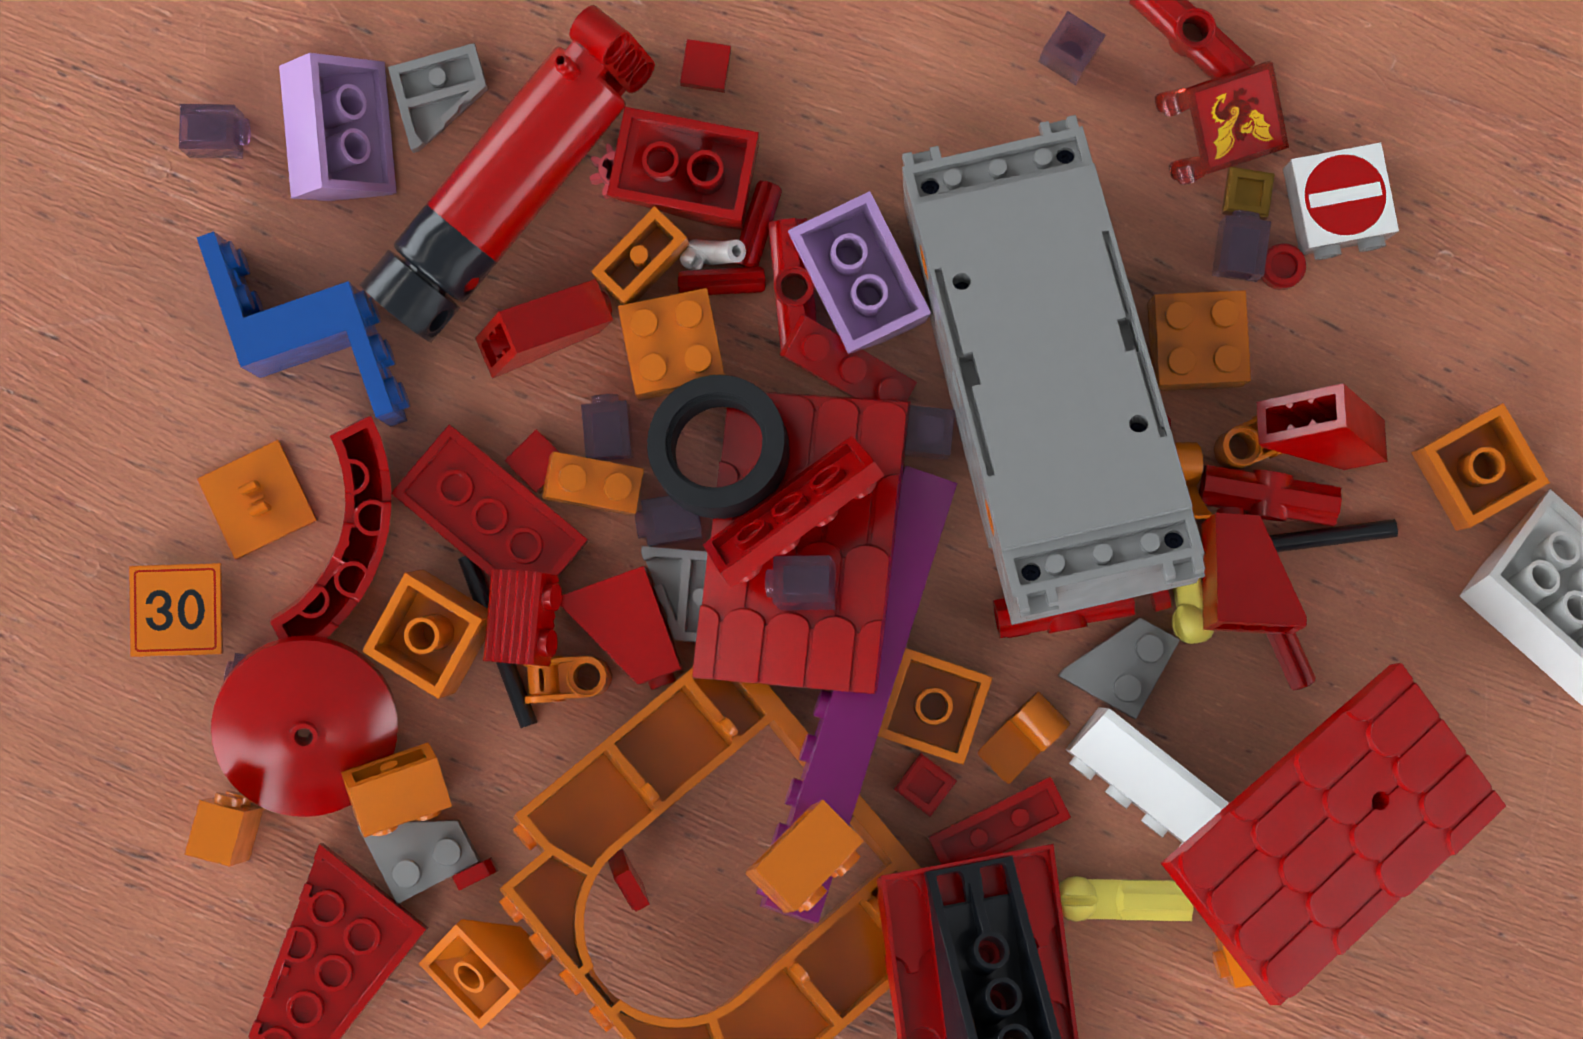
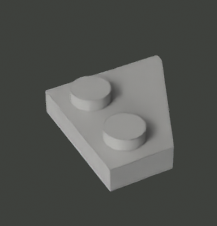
M475 43L388 67L410 149L413 153L421 151L488 90Z
M642 546V557L648 565L655 584L654 588L668 617L667 622L674 640L696 642L699 611L703 598L707 552Z
M1137 618L1118 633L1091 649L1090 652L1063 668L1058 677L1127 716L1136 719L1180 640L1146 620Z
M460 820L409 821L398 825L395 831L387 835L363 837L397 904L481 861Z

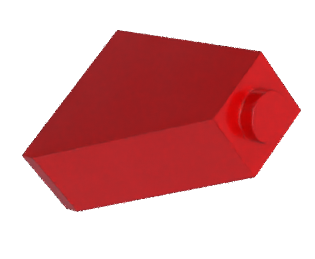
M596 279L499 311L475 337L492 379L600 333L613 321L611 301L608 295L600 290Z
M1344 383L1256 402L1258 442L1262 448L1342 470L1388 462L1385 419Z
M1239 507L1217 509V513H1214L1210 518L1201 523L1202 545L1205 552L1203 559L1205 577H1202L1203 630L1291 635L1306 627L1307 616L1261 516L1244 514V509Z
M645 566L562 595L560 606L637 685L648 682L650 689L653 690L676 681L674 672L683 670Z

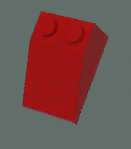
M624 106L607 197L650 209L655 206L660 212L696 222L742 230L759 148V132Z

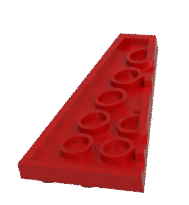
M320 843L315 853L314 863L307 882L304 883L301 891L300 901L290 928L287 929L265 989L263 1002L248 1035L249 1039H341L429 927L400 904H397L394 899L324 843Z

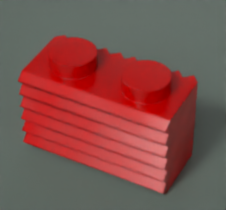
M492 569L483 661L550 666V657L555 655L558 645L557 633L553 630L556 617L554 611L559 609L562 601V590L560 585L557 584L559 581L558 575L543 572Z

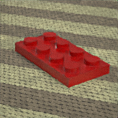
M450 424L391 492L394 497L490 577L492 569L543 572L558 575L559 577L589 541Z
M850 436L702 545L730 588L738 582H747L753 579L761 571L762 565L775 555H783L794 549L800 542V537L815 526L822 527L831 522L837 516L838 509L852 499H860L868 495L876 487L877 481L885 475L868 453Z

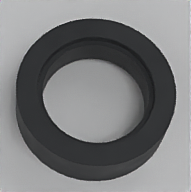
M709 375L693 379L681 385L664 399L655 412L649 427L647 451L655 476L674 502L683 509L698 516L725 519L745 514L777 490L787 471L790 444L786 427L778 409L765 392L756 385L738 377ZM730 407L741 410L757 422L762 432V450L754 468L743 479L724 487L701 486L686 478L680 472L676 460L677 441L685 425L699 413L711 408Z

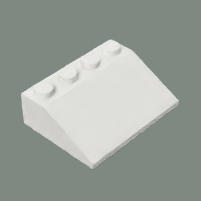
M1550 489L1479 567L1459 596L1583 706V518Z

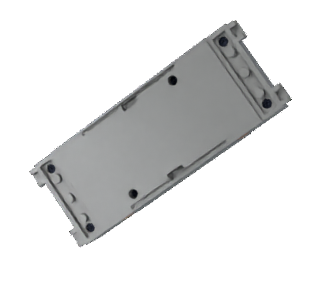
M1076 115L1068 116L1066 120L1049 123V121L1041 122L1038 127L1040 136L942 158L939 146L930 147L929 151L912 154V152L902 154L904 164L902 167L904 208L925 286V301L931 312L929 317L988 547L993 550L1012 625L1197 583L1199 578L1205 577V565L1203 562L1205 552L1193 514L1192 502L1095 163L1092 161L1083 126L1079 127Z

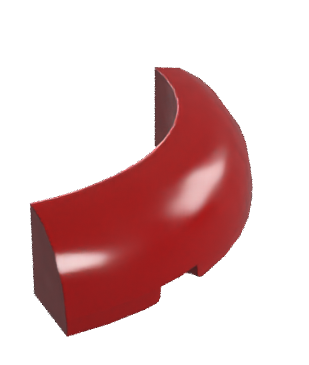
M371 415L330 435L342 468L345 486V512L340 538L333 555L317 580L297 600L272 615L269 622L278 639L292 636L329 637L360 602L375 576L389 533L392 507L388 460L381 436Z

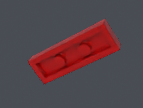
M800 315L779 356L849 397L908 401L917 384L913 379L863 349L848 354L839 335L803 315Z
M1048 776L928 836V839L940 863L946 864L1000 854L1070 819L1071 816L1051 776Z

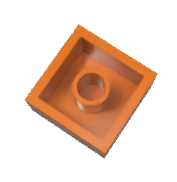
M707 288L618 306L634 391L639 401L669 395L681 385L696 378L709 375H725Z
M1246 290L1155 294L1147 302L1150 359L1160 391L1238 388L1245 386L1251 381Z
M1504 403L1487 409L1411 452L1456 531L1473 527L1550 483Z
M424 569L405 572L362 652L437 699L452 695L457 692L485 641L488 608Z
M905 648L878 736L964 765L993 677Z
M821 800L811 805L746 870L745 874L784 913L797 910L800 913L804 910L807 912L826 894L827 890L822 884L830 876L836 878L838 875L842 877L860 859L861 856L855 850L864 840L824 800Z

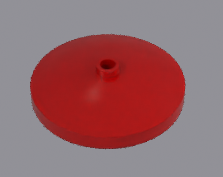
M292 636L278 639L255 649L245 656L224 680L218 692L211 719V737L214 753L219 766L230 783L243 796L258 806L289 816H320L350 806L351 802L341 772L393 755L397 742L398 718L396 704L391 689L381 672L369 659L352 647L318 636ZM305 728L310 730L311 733L307 737H301L298 735V730Z

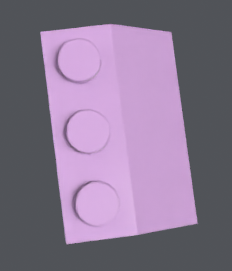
M308 53L280 65L291 199L337 201L396 194L385 62Z
M870 191L788 230L848 354L886 342L925 323L929 318L931 312Z

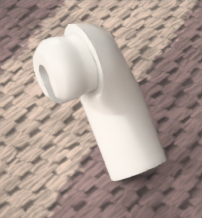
M693 239L689 241V246L680 255V262L688 270H701L703 263L708 265L737 263L745 258L746 248L740 240L716 241Z

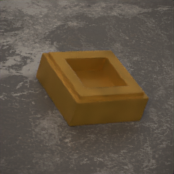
M1230 167L1227 172L1221 213L1266 220L1269 216L1275 173Z

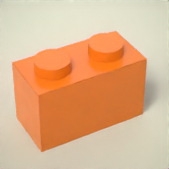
M654 206L600 261L591 273L596 281L621 305L635 303L680 258V255L689 246L688 238Z
M552 452L549 457L542 499L631 516L636 514L644 469Z
M429 742L341 772L356 821L363 837L387 835L395 831L398 825L415 819L419 821L429 820L438 816L443 809L452 807L437 756Z
M226 790V793L216 792L215 797L199 800L184 855L228 867L249 861L264 808L251 804L252 801L248 800L241 793Z

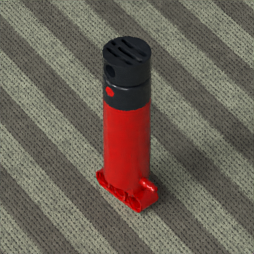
M595 5L585 8L574 20L569 32L570 39L572 40L571 44L566 49L558 46L552 50L395 241V249L405 259L403 260L397 254L388 250L360 284L382 307L430 343L460 309L447 294L460 302H465L624 110L626 102L621 96L625 91L630 94L636 93L648 82L655 68L654 61L633 35Z

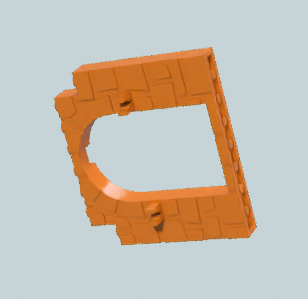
M692 668L514 815L513 818L518 823L513 829L516 836L529 851L537 846L542 853L499 889L505 896L499 901V904L515 923H518L522 918L535 932L528 939L546 960L552 955L564 968L558 974L575 996L582 991L595 1005L588 1012L606 1033L613 1027L622 1039H833L890 989L885 962L886 949L877 899V879L881 875L921 868L860 794L850 824L884 865L723 1004L703 1014L691 1017H657L639 1011L615 997L604 986L593 969L594 966L587 950L584 932L586 902L595 878L606 862L619 849L767 725L771 727L803 768L806 763L799 760L805 737L809 733L768 684L693 678Z

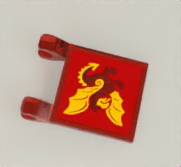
M1271 61L1186 88L1161 92L1155 96L1156 109L1165 116H1175L1190 108L1200 156L1179 159L1170 163L1171 178L1177 180L1179 184H1190L1207 174L1289 148L1274 66Z

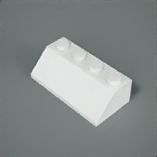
M1098 707L1065 749L1074 756L1069 762L1072 767L1089 780L1095 774L1110 785L1105 793L1126 809L1133 803L1145 813V816L1141 819L1145 825L1162 838L1167 832L1171 833L1182 842L1180 846L1229 804L1110 708Z

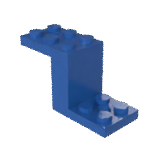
M214 231L196 237L241 368L259 378H263L352 347L375 417L390 427L407 421L404 409L410 407L409 399L402 382L397 383L395 377L391 374L389 367L396 365L394 355L387 339L382 340L380 334L377 333L375 324L381 323V318L373 298H368L364 290L359 291L347 281L264 310L257 292H250L244 276L250 274V268L242 249L236 250L231 241L227 242Z

